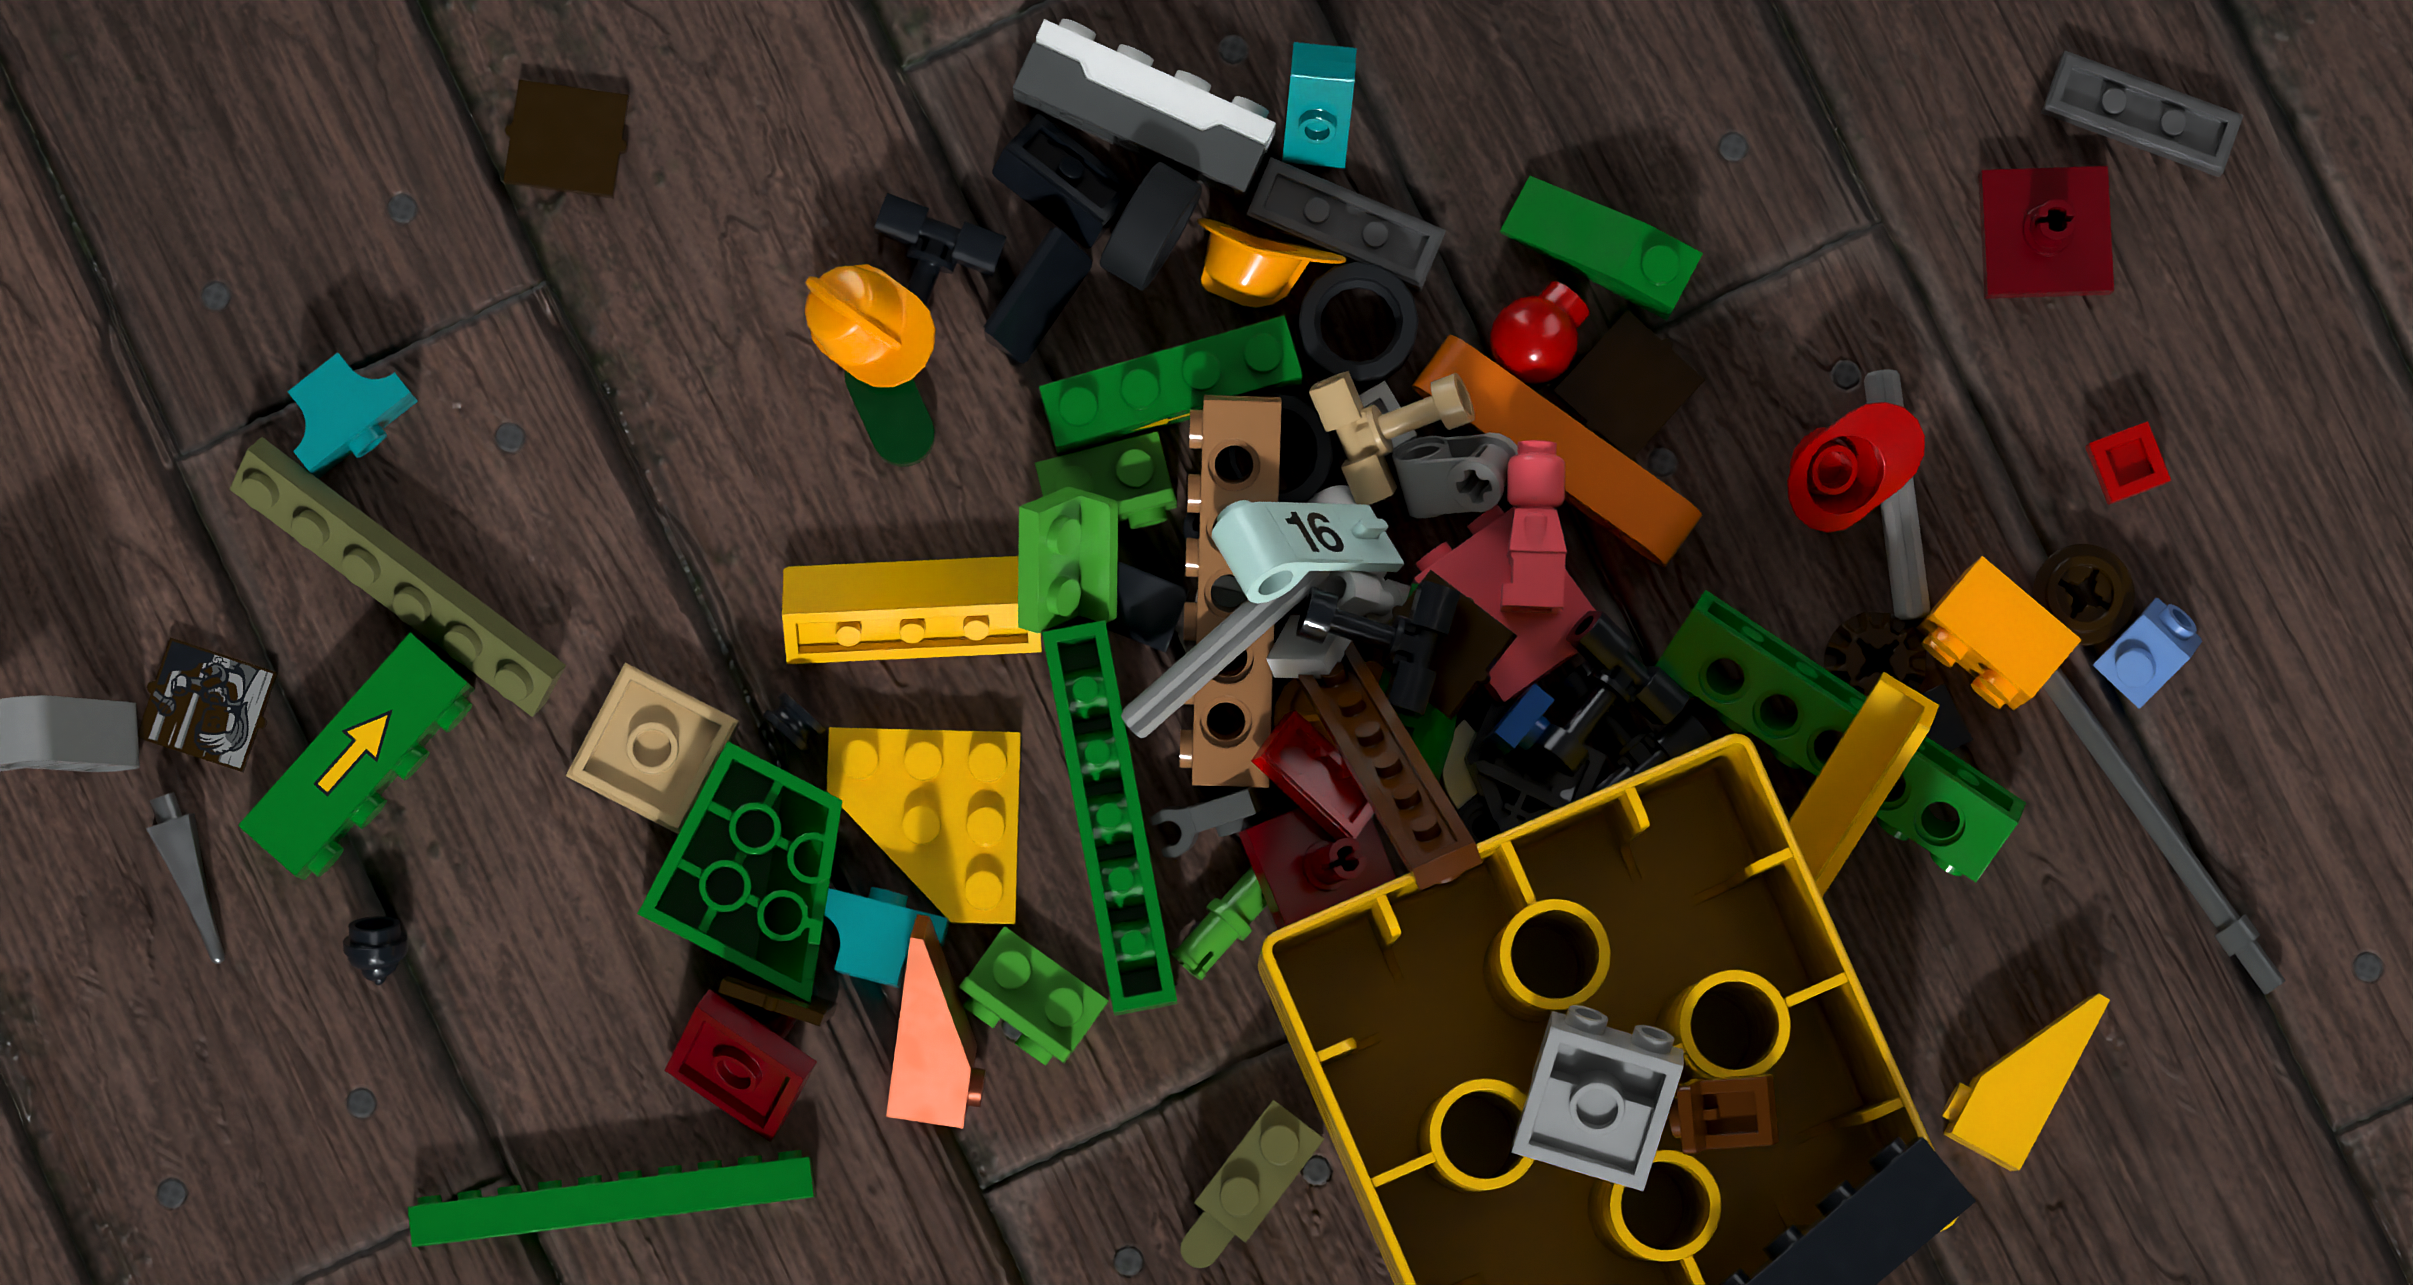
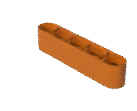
M1448 335L1412 384L1414 391L1423 399L1432 396L1431 382L1457 373L1468 390L1475 413V420L1461 427L1473 435L1489 432L1500 433L1510 438L1517 446L1520 441L1530 440L1557 443L1556 456L1562 458L1566 466L1564 500L1648 560L1659 566L1666 567L1702 517V513L1698 508L1477 349L1456 336Z

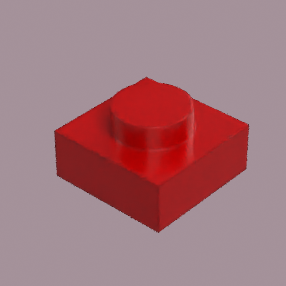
M2148 421L2093 441L2085 446L2108 505L2171 481Z

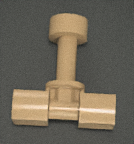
M1349 371L1324 379L1311 387L1309 393L1325 431L1336 430L1347 456L1341 469L1356 504L1370 505L1393 495L1396 491V482L1384 456L1393 451L1392 438L1442 420L1448 430L1475 420L1470 395L1463 380L1457 373L1431 382L1432 396L1383 415L1375 404L1364 408Z

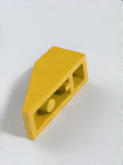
M2101 994L2087 997L1973 1077L1969 1086L1959 1082L1951 1093L1941 1116L1950 1120L1943 1135L2009 1171L2020 1170L2110 999Z

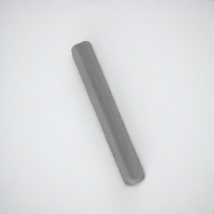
M1878 370L1870 372L1865 376L1864 386L1867 404L1889 402L1904 407L1900 374L1897 370ZM1912 477L1900 490L1880 504L1894 615L1899 620L1924 618L1931 610L1914 480Z
M1309 571L1289 592L1269 602L1257 604L1247 599L1123 709L1121 717L1124 723L1138 737H1147L1305 598L1312 587H1317L1329 576L1330 571Z

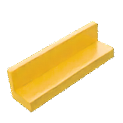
M1019 556L791 566L783 570L782 621L787 664L1042 652L1041 632L1037 634L1018 627Z
M1885 672L1880 676L1788 821L1822 897L1926 737L1939 708L1937 703Z

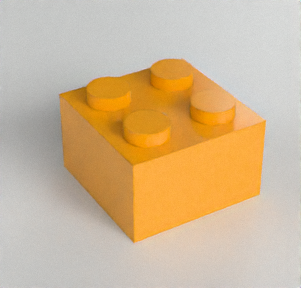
M1983 556L1962 573L1916 627L1926 636L1922 642L1923 647L1947 667L1951 668L1957 662L1975 678L1970 684L1974 691L1998 709L2006 704L2012 710H2015L2031 700L2082 640Z

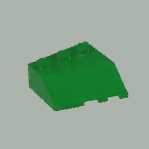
M727 741L637 914L811 1003L842 800Z

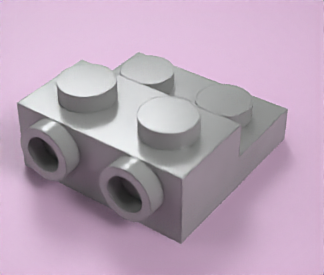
M1572 1005L1569 1006L1567 1015L1552 1011L1534 1065L1532 1082L1512 1142L1511 1153L1644 1191L1684 1067V1050L1672 1046L1674 1037L1671 1034L1653 1026L1636 1025L1633 1034L1606 1027L1608 1017L1592 1008Z

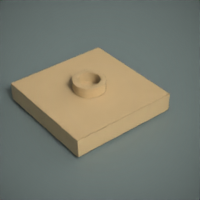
M625 662L566 777L679 834L727 741L730 742L740 721Z

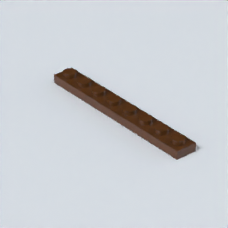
M1301 611L1296 612L1292 615H1300ZM1290 616L1280 619L1274 624L1275 642ZM1350 642L1344 651L1341 662L1335 664L1329 675H1320L1322 679H1315L1313 674H1298L1299 678H1296L1420 891L1434 884L1453 881L1464 871L1482 864L1483 862L1474 839L1354 643Z

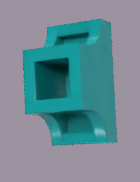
M1294 42L1282 162L1345 168L1357 48Z
M336 353L287 391L302 410L306 425L304 437L293 452L308 471L319 479L351 453L356 458H359L377 447L387 436L383 428L416 404L418 400L395 372L380 379L365 378L355 373L348 362L339 353Z
M871 887L868 898L829 888L824 917L834 923L840 937V949L834 970L838 973L897 988L901 986L904 970L907 965L910 937L917 914L930 916L941 946H944L950 921L945 917L906 908L908 896Z

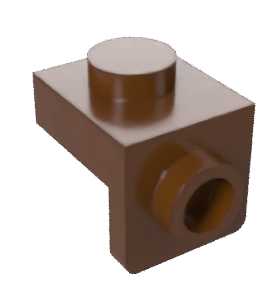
M1773 1074L1700 1078L1678 1085L1677 1097L1673 1098L1669 1110V1120L1673 1136L1681 1138L1683 1154H1695L1706 1149L1768 1146L1779 1143Z

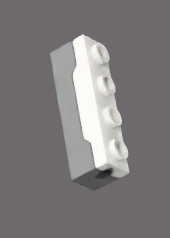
M1044 19L1036 36V42H1033L1013 85L1014 100L1156 164L1162 162L1184 176L1244 203L1264 160L1265 153H1267L1275 136L1276 123L1266 119L1269 114L1266 108L1240 96H1235L1232 103L1209 93L1211 85L1191 73L1177 70L1173 77L1152 68L1154 60L1133 47L1120 44L1117 51L1094 42L1096 34L1075 21L1062 19L1060 24L1057 25Z

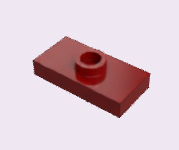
M1296 710L1283 716L1251 760L1336 841L1343 838L1356 839L1374 814L1373 809L1338 749Z

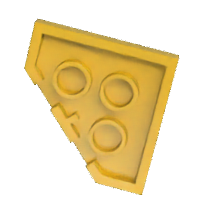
M829 727L827 792L842 800V808L952 924L1016 925L1021 732Z

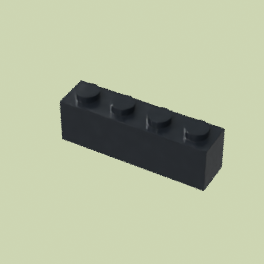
M1897 1136L1867 1161L1875 1171L1860 1184L1853 1188L1846 1179L1815 1204V1207L1822 1215L1801 1232L1793 1223L1773 1238L1762 1249L1769 1259L1748 1276L1740 1267L1718 1285H1877L1974 1204L1976 1200L1923 1137L1914 1138L1906 1144L1900 1136Z

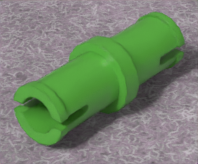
M1252 866L1221 900L1214 897L1206 906L1209 914L1182 944L1171 952L1176 960H1181L1179 964L1201 981L1206 976L1208 970L1237 938L1241 941L1247 938L1252 932L1249 925L1267 906Z

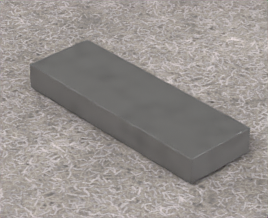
M2064 51L2060 58L2041 111L2042 114L2216 177H2220L2224 172L2244 116L2068 51Z
M1272 157L1268 162L1246 214V219L1318 249L1344 256L1351 263L1362 262L1382 266L1399 277L1406 286L1421 291L1446 232V230Z

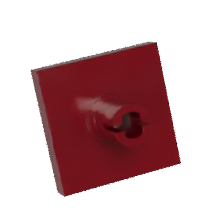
M2108 166L1981 170L1978 178L1984 299L2111 295L2114 292Z
M1301 807L1238 832L1278 930L1396 879L1372 818H1370L1356 839L1343 838L1337 841Z
M709 989L696 1006L664 1071L771 1142L784 1125L817 1061L784 1040L794 1027L796 1018L770 1011L763 1007L752 1018Z

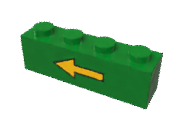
M1285 315L1041 385L1039 386V391L1057 456H1062L1190 420V410H1203L1204 395L1251 396L1253 394L1275 391L1283 393L1300 388L1303 375Z
M410 632L238 826L295 877L306 880L312 872L317 877L322 876L343 853L344 848L338 842L354 824L363 829L383 809L387 800L381 794L395 778L399 776L404 781L407 780L425 762L430 752L424 746L440 728L447 733L450 732L467 715L473 705L467 698L475 688Z

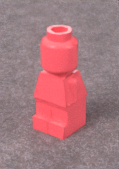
M1520 441L1518 442V454L1511 457L1508 461L1507 501L1516 508L1513 513L1507 558H1509L1511 566V583L1502 584L1501 612L1561 614L1564 608L1567 549L1558 512L1555 508L1561 506L1565 499L1566 466L1564 460L1556 456L1557 443Z

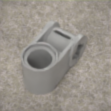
M1491 432L1456 437L1425 436L1400 445L1393 451L1392 458L1409 515L1415 518H1431L1443 514L1491 510L1502 498L1504 487L1507 486L1508 461L1511 457L1518 454V446L1510 438L1500 433Z

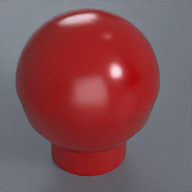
M1551 281L1539 296H1528L1515 300L1500 311L1491 329L1490 346L1496 363L1523 383L1540 384L1557 378L1568 369L1577 352V329L1590 315L1589 308L1574 291L1557 281Z

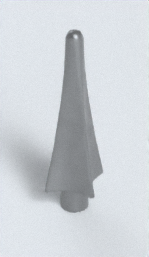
M174 792L152 799L150 803L158 825L146 828L189 907L211 961L214 964H221L225 960V953L208 894L195 813L182 816Z

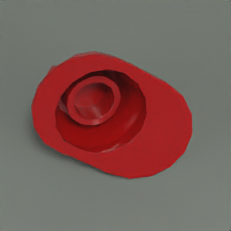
M1889 402L1868 403L1847 413L1831 426L1817 428L1804 436L1794 449L1790 461V474L1787 480L1788 500L1795 516L1809 528L1826 533L1845 530L1860 521L1871 510L1900 490L1917 473L1924 457L1925 435L1918 419L1907 409Z

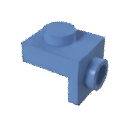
M2155 598L2142 614L2098 657L2093 666L2140 709L2192 657L2202 643V639L2195 633L2197 631L2195 623L2182 609L2172 604L2167 606L2159 598Z

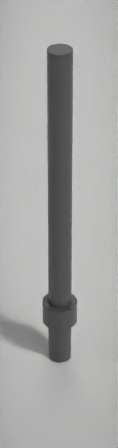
M2059 667L2042 687L2219 932L2214 937L2227 955L2230 957L2235 954L2263 994H2268L2286 980L2256 940L2261 934L2246 914L2241 917L2238 915Z

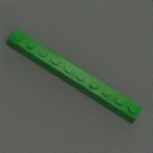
M802 1150L779 1152L778 1161L762 1162V1155L739 1157L738 1166L722 1167V1160L699 1162L698 1171L682 1172V1165L659 1167L658 1176L642 1177V1170L619 1172L618 1181L602 1182V1175L577 1178L578 1186L562 1187V1180L537 1183L538 1191L522 1192V1185L497 1188V1196L482 1197L481 1190L457 1193V1201L442 1202L441 1195L417 1198V1206L408 1207L412 1247H422L816 1197L812 1157H802Z

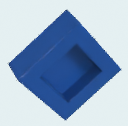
M1534 683L1518 697L1483 741L1501 757L1511 752L1517 745L1525 752L1528 751L1551 723L1543 716V713L1552 704L1554 699Z

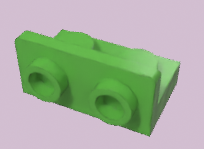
M1158 431L1035 462L1043 497L1069 486L1113 499L1118 503V523L1128 520L1131 529L1144 528L1167 520L1166 510L1177 508V499L1174 488H1172Z
M1068 486L1019 507V628L1038 634L1077 616L1094 621L1105 620L1106 623L1116 619L1118 503L1115 500Z
M1005 926L969 976L965 977L958 987L969 996L963 1004L966 1010L993 1029L1000 1019L1005 1021L1021 1033L1014 1044L1045 1066L1053 1056L1065 1064L1109 1002L1105 997Z

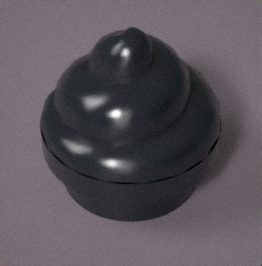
M373 916L354 920L348 925L349 936L343 940L344 954L353 967L361 969L364 978L375 982L376 985H381L385 982L387 976L396 970L399 961L406 956L408 937L405 933L401 932L400 921L393 917Z

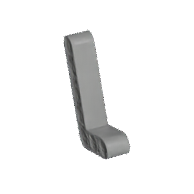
M45 695L0 699V771L33 768L81 772H112L140 768L136 703Z

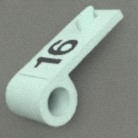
M1240 500L1230 504L1220 512L1211 536L1248 600L1257 604L1269 602L1289 592L1309 571L1398 572L1405 564L1385 532L1388 524L1383 519H1377L1370 505L1251 503L1248 500Z

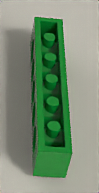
M1707 590L1703 592L1655 665L1667 673L1689 695V698H1695L1696 696L1716 709L1718 718L1726 726L1742 734L1752 733L1770 745L1771 753L1780 762L1794 769H1801L1803 767L1816 777L1834 751L1825 743L1822 732L1836 730L1844 734L1867 699V696ZM1723 658L1735 661L1742 668L1744 678L1731 680L1724 677L1717 670L1715 661ZM1774 694L1789 697L1796 704L1798 713L1794 715L1778 713L1770 705L1768 697ZM1926 736L1902 772L1906 783L1900 786H1893L1875 815L1877 816V822L1893 837L1904 841L1910 838L1931 852L1932 860L1947 873L1954 876H1962L1964 874L1974 882H1977L2018 825L2026 802ZM1934 802L1948 803L1956 809L1959 819L1951 822L1939 820L1931 813L1929 804Z
M1106 621L1044 631L1042 636L1114 1016L1177 1004L1176 990L1126 727L1121 717L1123 711Z

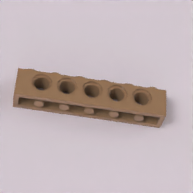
M1204 395L1203 410H1190L1189 448L1202 449L1201 474H1188L1187 513H1200L1199 538H1186L1185 577H1198L1197 602L1184 603L1183 641H1196V644H1198L1248 599L1246 597L1237 606L1226 607L1217 603L1211 593L1213 583L1219 577L1233 573L1211 536L1215 519L1230 504L1240 500H1248L1251 503L1278 502L1281 397ZM1235 445L1243 447L1250 453L1253 465L1246 476L1233 480L1225 478L1218 472L1215 466V459L1222 449ZM1274 625L1245 649L1247 656L1240 667L1234 670L1220 671L1184 703L1194 705L1193 730L1181 729L1179 768H1192V785L1269 788V777L1251 760L1271 734L1273 673L1266 658L1274 646ZM1219 703H1232L1242 710L1245 719L1237 731L1222 734L1215 731L1209 725L1207 720L1208 713Z

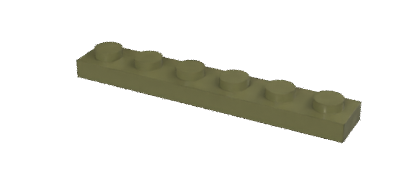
M261 437L247 449L229 490L533 717L546 704L566 667L563 662L266 439Z

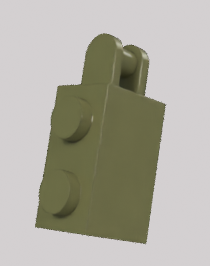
M1272 1100L1194 1202L1204 1212L1181 1242L1180 1250L1184 1261L1192 1267L1205 1268L1215 1262L1234 1236H1237L1246 1243L1324 1141V1138L1275 1100Z

